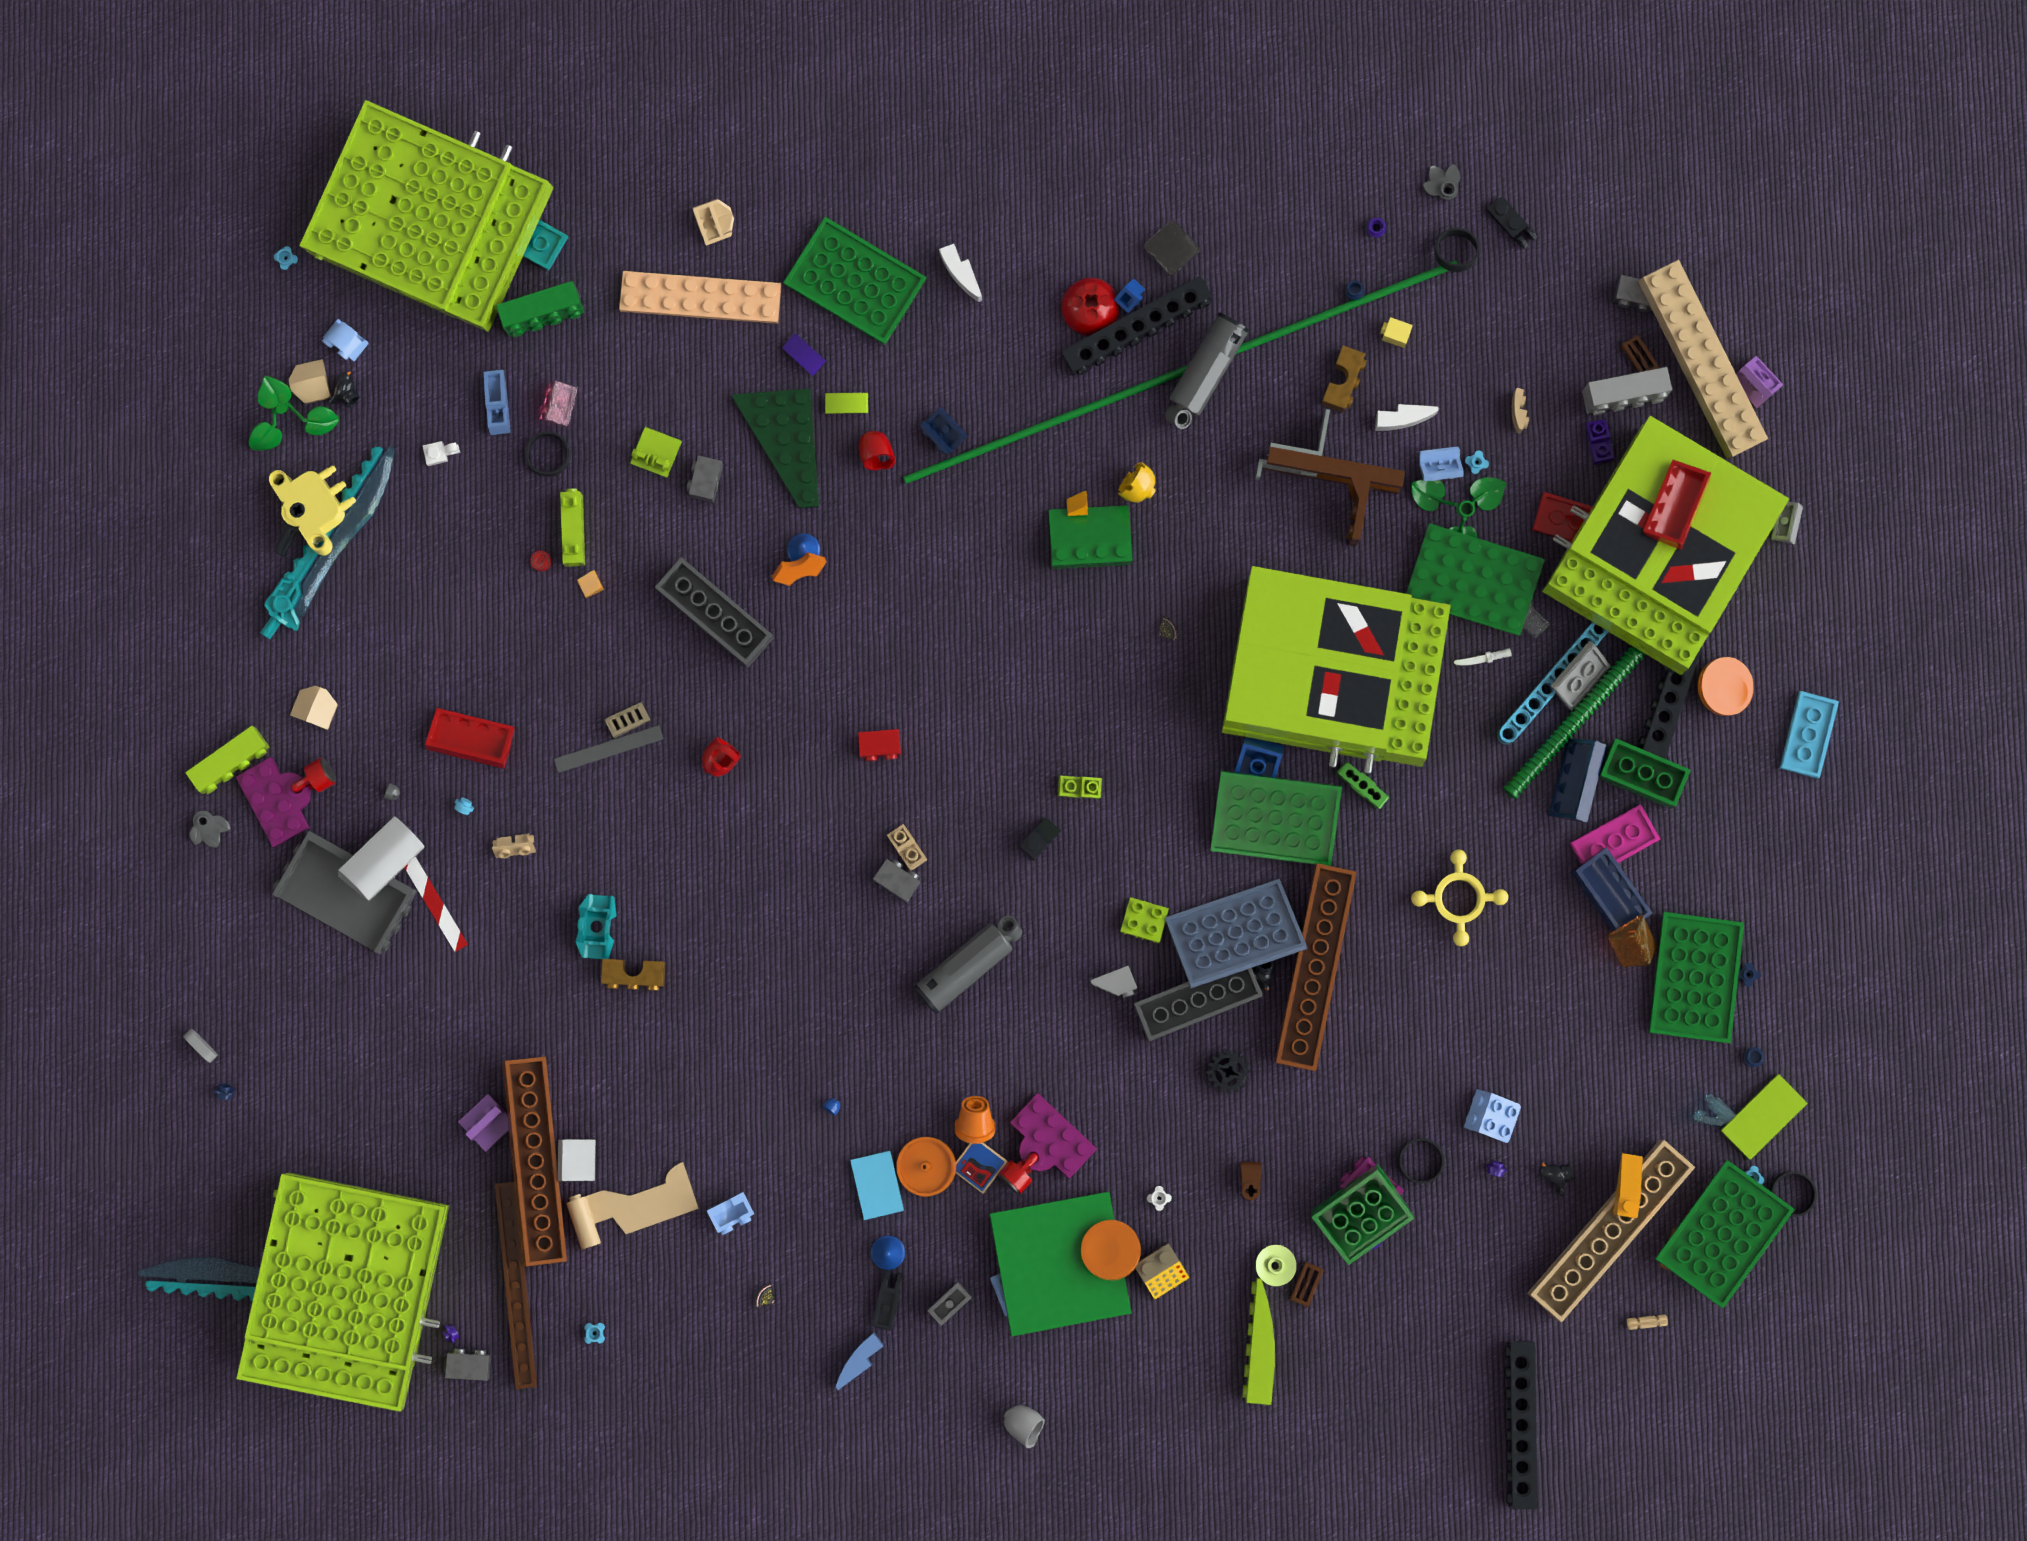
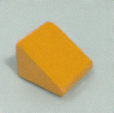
M1086 491L1067 499L1068 516L1088 515Z
M595 570L590 571L577 580L585 598L604 590Z

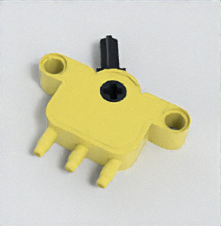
M333 465L319 474L308 471L293 481L281 470L273 471L270 474L269 482L281 502L284 503L281 514L284 519L282 526L285 530L274 549L277 555L285 556L296 534L300 536L302 534L308 545L317 554L325 556L331 552L332 542L326 533L343 521L344 511L356 502V499L351 497L340 504L335 494L346 487L345 482L341 481L330 488L324 480L336 471ZM284 478L283 483L278 485L279 480ZM321 541H324L323 545L320 548H317L318 544Z

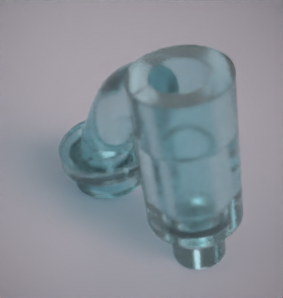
M1709 1093L1704 1099L1709 1103L1708 1107L1717 1117L1705 1116L1706 1112L1701 1109L1692 1116L1695 1123L1700 1121L1710 1125H1723L1730 1122L1736 1114L1719 1097L1715 1098Z

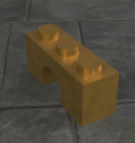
M1342 346L1335 369L1344 372L1347 380L1341 385L1329 382L1321 405L1343 413L1346 407L1350 409L1354 398L1350 396L1352 389L1357 390L1360 381L1357 375L1359 371L1363 372L1367 360H1364L1365 353Z
M603 959L601 984H606V988L618 989L619 985H627V989L639 990V986H647V990H659V987H664L666 963L661 961H643L641 973L632 977L625 971L624 960Z

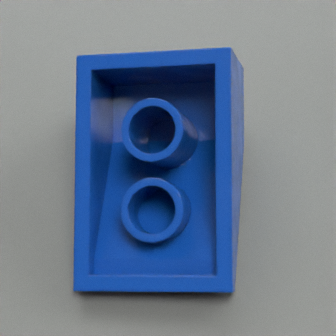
M1244 737L1235 772L1276 777L1284 745Z

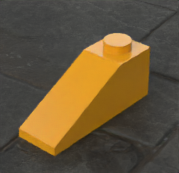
M1624 1153L1621 1155L1613 1215L1638 1218L1641 1198L1642 1156Z

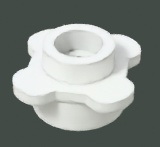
M1161 1186L1155 1187V1191L1147 1196V1201L1153 1203L1158 1211L1163 1210L1164 1205L1172 1199L1171 1195L1166 1194Z

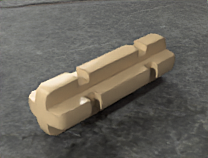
M1666 1315L1627 1319V1327L1630 1330L1637 1329V1327L1643 1329L1657 1327V1325L1660 1327L1668 1325Z

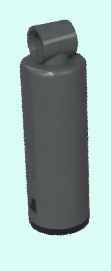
M1218 313L1170 396V400L1176 405H1172L1166 410L1165 418L1168 423L1177 428L1185 429L1191 424V413L1196 416L1202 413L1250 331L1247 327L1223 313Z
M1012 916L1001 918L998 922V928L992 923H988L913 986L914 990L935 1014H938L1013 950L1009 942H1015L1020 939L1022 935L1020 925Z

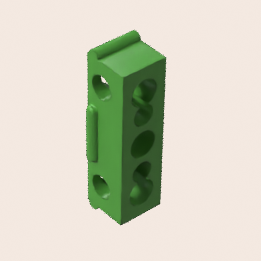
M1346 761L1337 771V776L1376 809H1380L1389 799V796L1380 790L1374 781L1363 772L1360 773L1349 762ZM1346 771H1351L1353 776L1357 777V782H1354L1352 778H1348ZM1364 782L1366 789H1361L1359 783ZM1368 790H1372L1373 794L1377 793L1380 799H1373L1372 795L1368 794Z

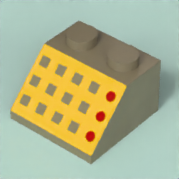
M1169 1243L1139 1260L1135 1268L1154 1299H1157L1189 1278Z

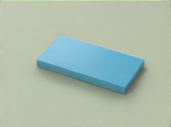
M1803 691L1798 692L1779 769L1816 779L1820 778L1839 701Z

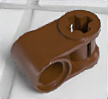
M1241 1161V1193L1246 1200H1255L1260 1195L1261 1162ZM1250 1185L1257 1191L1252 1197H1249V1193H1245V1189H1248Z

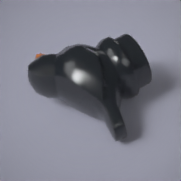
M351 372L339 374L334 395L328 401L330 405L337 401H342L344 405L351 407L358 402L360 396L354 389L355 385L351 380Z
M1273 961L1252 967L1261 989L1269 990L1273 975Z
M1543 1162L1539 1169L1543 1177L1548 1178L1558 1187L1560 1196H1564L1563 1188L1565 1183L1575 1179L1569 1164L1558 1166L1556 1164L1546 1165Z

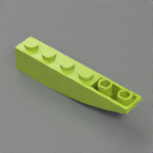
M1256 1278V1282H1252L1251 1285L1254 1303L1250 1302L1249 1315H1253L1252 1323H1248L1247 1335L1251 1336L1250 1344H1246V1356H1249V1363L1244 1366V1377H1247V1385H1243L1242 1397L1245 1398L1246 1403L1271 1405L1275 1367L1273 1324L1262 1279Z

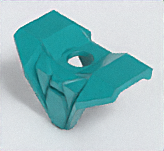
M588 894L579 906L580 918L577 923L578 934L575 942L582 958L609 959L614 943L610 936L611 919L617 916L615 899L613 896ZM594 921L602 923V930L598 933L591 930V924Z

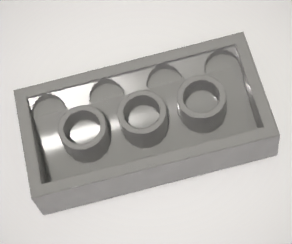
M394 816L338 870V877L369 902L424 849V845L411 830Z

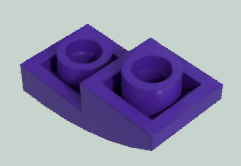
M796 333L782 347L812 376L826 362Z
M1606 419L1586 423L1594 465L1614 461L1615 457L1610 443L1611 436Z

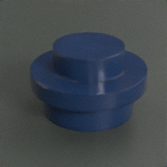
M1351 281L1346 285L1345 295L1347 298L1359 300L1364 296L1365 288L1359 281Z
M1757 1047L1748 1048L1743 1055L1744 1062L1750 1067L1760 1066L1764 1061L1763 1051Z

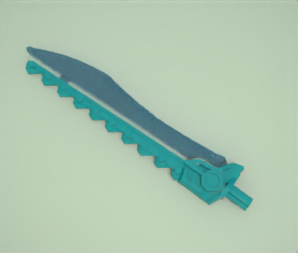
M375 446L372 448L371 460H365L361 463V475L355 474L352 476V488H346L342 491V502L351 497L355 498L363 483H366L356 498V502L352 504L330 539L332 542L331 552L325 556L320 555L303 582L302 596L301 582L319 555L308 544L303 546L304 557H298L293 561L294 571H288L284 574V578H281L264 603L271 618L260 632L262 635L271 639L281 623L288 628H292L294 631L298 630L300 624L299 617L305 615L310 602L334 561L355 534L373 516L379 505L391 472L395 451L393 446L388 447L373 473L369 476L383 451L381 447ZM335 528L326 533L328 538L331 536ZM321 541L317 548H320L324 541Z
M190 1258L152 1266L139 1271V1275L145 1277L177 1278V1282L146 1281L147 1290L151 1292L163 1286L164 1291L168 1294L180 1288L181 1293L186 1296L197 1290L198 1295L202 1297L214 1292L219 1299L232 1294L233 1299L239 1301L248 1295L253 1302L256 1287L186 1283V1279L257 1283L260 1268L218 1258Z

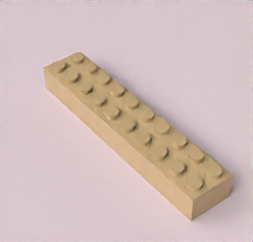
M1677 260L1640 279L1638 283L1726 459L1767 440L1768 437L1680 261Z
M1659 1140L1642 1161L1641 1198L1638 1218L1613 1215L1615 1191L1527 1294L1557 1321L1563 1322L1695 1167L1665 1140Z

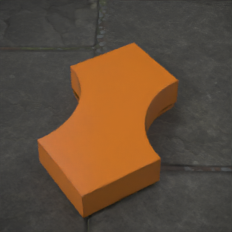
M807 552L799 560L792 562L782 561L772 575V579L775 582L790 586L801 577L818 576L827 561L825 557Z

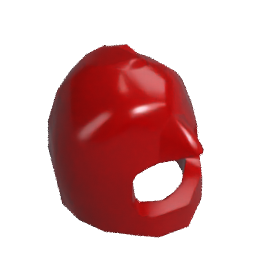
M869 431L860 437L858 450L866 469L882 470L894 467L896 459L891 444L884 433ZM887 455L890 458L885 462H881L878 456Z
M716 737L710 742L702 755V767L706 774L709 773L714 777H720L727 774L736 765L741 755L728 742Z

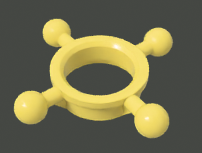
M1458 849L1453 851L1450 856L1451 862L1455 865V873L1446 876L1440 881L1435 894L1415 891L1411 896V901L1418 907L1424 906L1428 902H1435L1439 913L1445 919L1457 924V932L1453 935L1454 943L1457 946H1465L1469 942V935L1465 932V923L1475 919L1482 912L1487 901H1493L1497 905H1504L1508 901V894L1503 889H1498L1494 893H1485L1482 884L1477 878L1463 873V864L1466 862L1467 856L1464 851ZM1452 881H1465L1476 892V906L1467 915H1453L1443 905V890Z

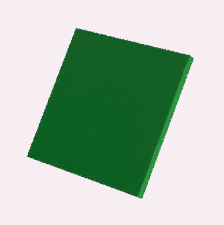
M1109 1192L989 1214L1011 1336L1132 1314L1125 1277L1112 1281L1100 1279L1087 1269L1081 1256V1244L1087 1231L1099 1222L1114 1220Z

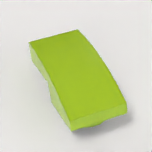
M825 393V413H868V393Z
M1059 776L1058 796L1100 799L1102 778Z

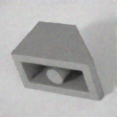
M1129 966L1090 980L1091 985L1116 996L1122 995L1123 998L1135 994L1133 990L1137 989Z

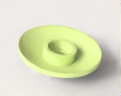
M1268 1246L1257 1256L1256 1272L1262 1281L1268 1285H1284L1295 1275V1257L1284 1246ZM1273 1262H1276L1278 1264V1268L1276 1270L1272 1269L1271 1264Z

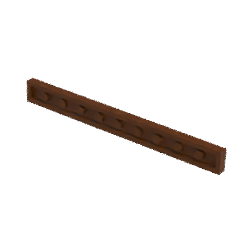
M514 1182L495 1184L515 1387L516 1389L537 1387L526 1271L525 1266L522 1265Z

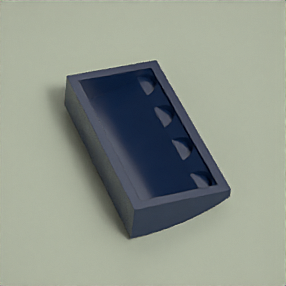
M1568 739L1548 816L1587 823L1606 744L1596 740Z
M1607 847L1570 871L1615 937H1623L1652 914Z

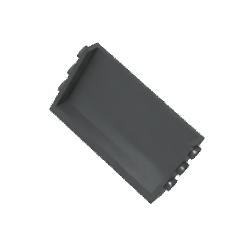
M309 831L302 844L296 846L293 852L295 856L292 861L287 862L283 869L284 875L281 880L278 879L275 882L272 895L283 899L372 949L375 953L382 954V952H386L391 944L389 941L393 934L396 935L401 927L400 921L402 917H406L410 912L411 906L409 905L417 891L393 878L368 902L338 877V870L353 855Z

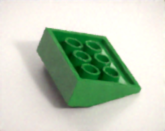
M1128 505L1088 507V515L1068 516L1067 509L1049 510L1052 569L1132 565Z
M1378 1164L1312 1210L1311 1214L1312 1219L1348 1265L1415 1219L1390 1179Z

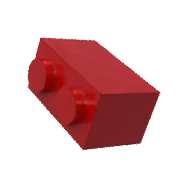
M899 729L858 733L861 759L865 758L866 762L877 761V757L893 760L901 755Z

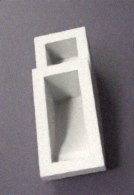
M954 244L939 249V254L951 277L969 296L978 302L982 301V295L969 260L960 261Z
M1398 404L1396 412L1378 411L1376 414L1375 431H1389L1414 426L1435 416L1438 412V407Z

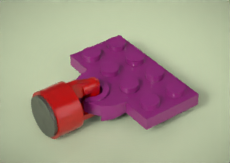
M271 757L236 777L272 847L276 848L310 828L301 810L310 802L311 791L315 789L318 792H322L336 783L335 773L325 759L318 758L304 766L305 777L298 773L281 774L274 759Z
M1037 1093L1010 1122L1024 1137L1019 1147L1021 1160L1017 1164L1010 1160L1000 1170L998 1177L1014 1193L1021 1194L1032 1182V1179L1028 1176L1032 1170L1042 1172L1055 1166L1070 1179L1097 1148Z

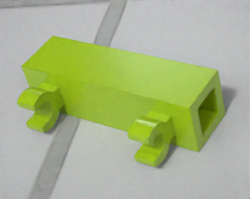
M566 489L565 492H560L563 564L565 567L585 566L583 495L577 489Z

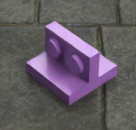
M1757 356L1736 373L1748 399L1756 408L1761 406L1783 386L1780 380Z
M487 1094L458 1121L467 1131L466 1135L471 1140H475L485 1152L509 1131L507 1113L490 1094Z

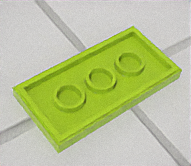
M1777 1074L1720 1131L1748 1160H1751L1808 1103L1780 1074Z

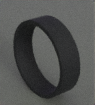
M1448 229L1437 238L1434 250L1436 261L1448 271H1466L1477 260L1479 242L1466 229ZM1449 236H1461L1473 244L1476 255L1467 263L1452 264L1441 257L1438 245Z
M540 432L534 435L527 443L525 449L526 461L531 469L541 476H556L563 472L570 462V448L565 439L555 432ZM544 436L559 438L565 443L567 449L565 462L559 469L552 472H541L535 469L529 460V451L532 444Z
M1423 1138L1414 1139L1406 1143L1401 1149L1398 1158L1402 1174L1408 1180L1421 1184L1432 1182L1438 1178L1443 1171L1445 1162L1441 1148L1435 1142ZM1416 1141L1431 1143L1440 1154L1441 1164L1437 1174L1426 1181L1412 1179L1406 1174L1402 1166V1156L1405 1149Z
M1789 1171L1778 1175L1770 1186V1191L1773 1194L1778 1181L1786 1175L1797 1174L1807 1180L1812 1191L1811 1202L1804 1211L1791 1214V1217L1807 1214L1814 1207L1817 1199V1190L1813 1181L1807 1175L1800 1172Z

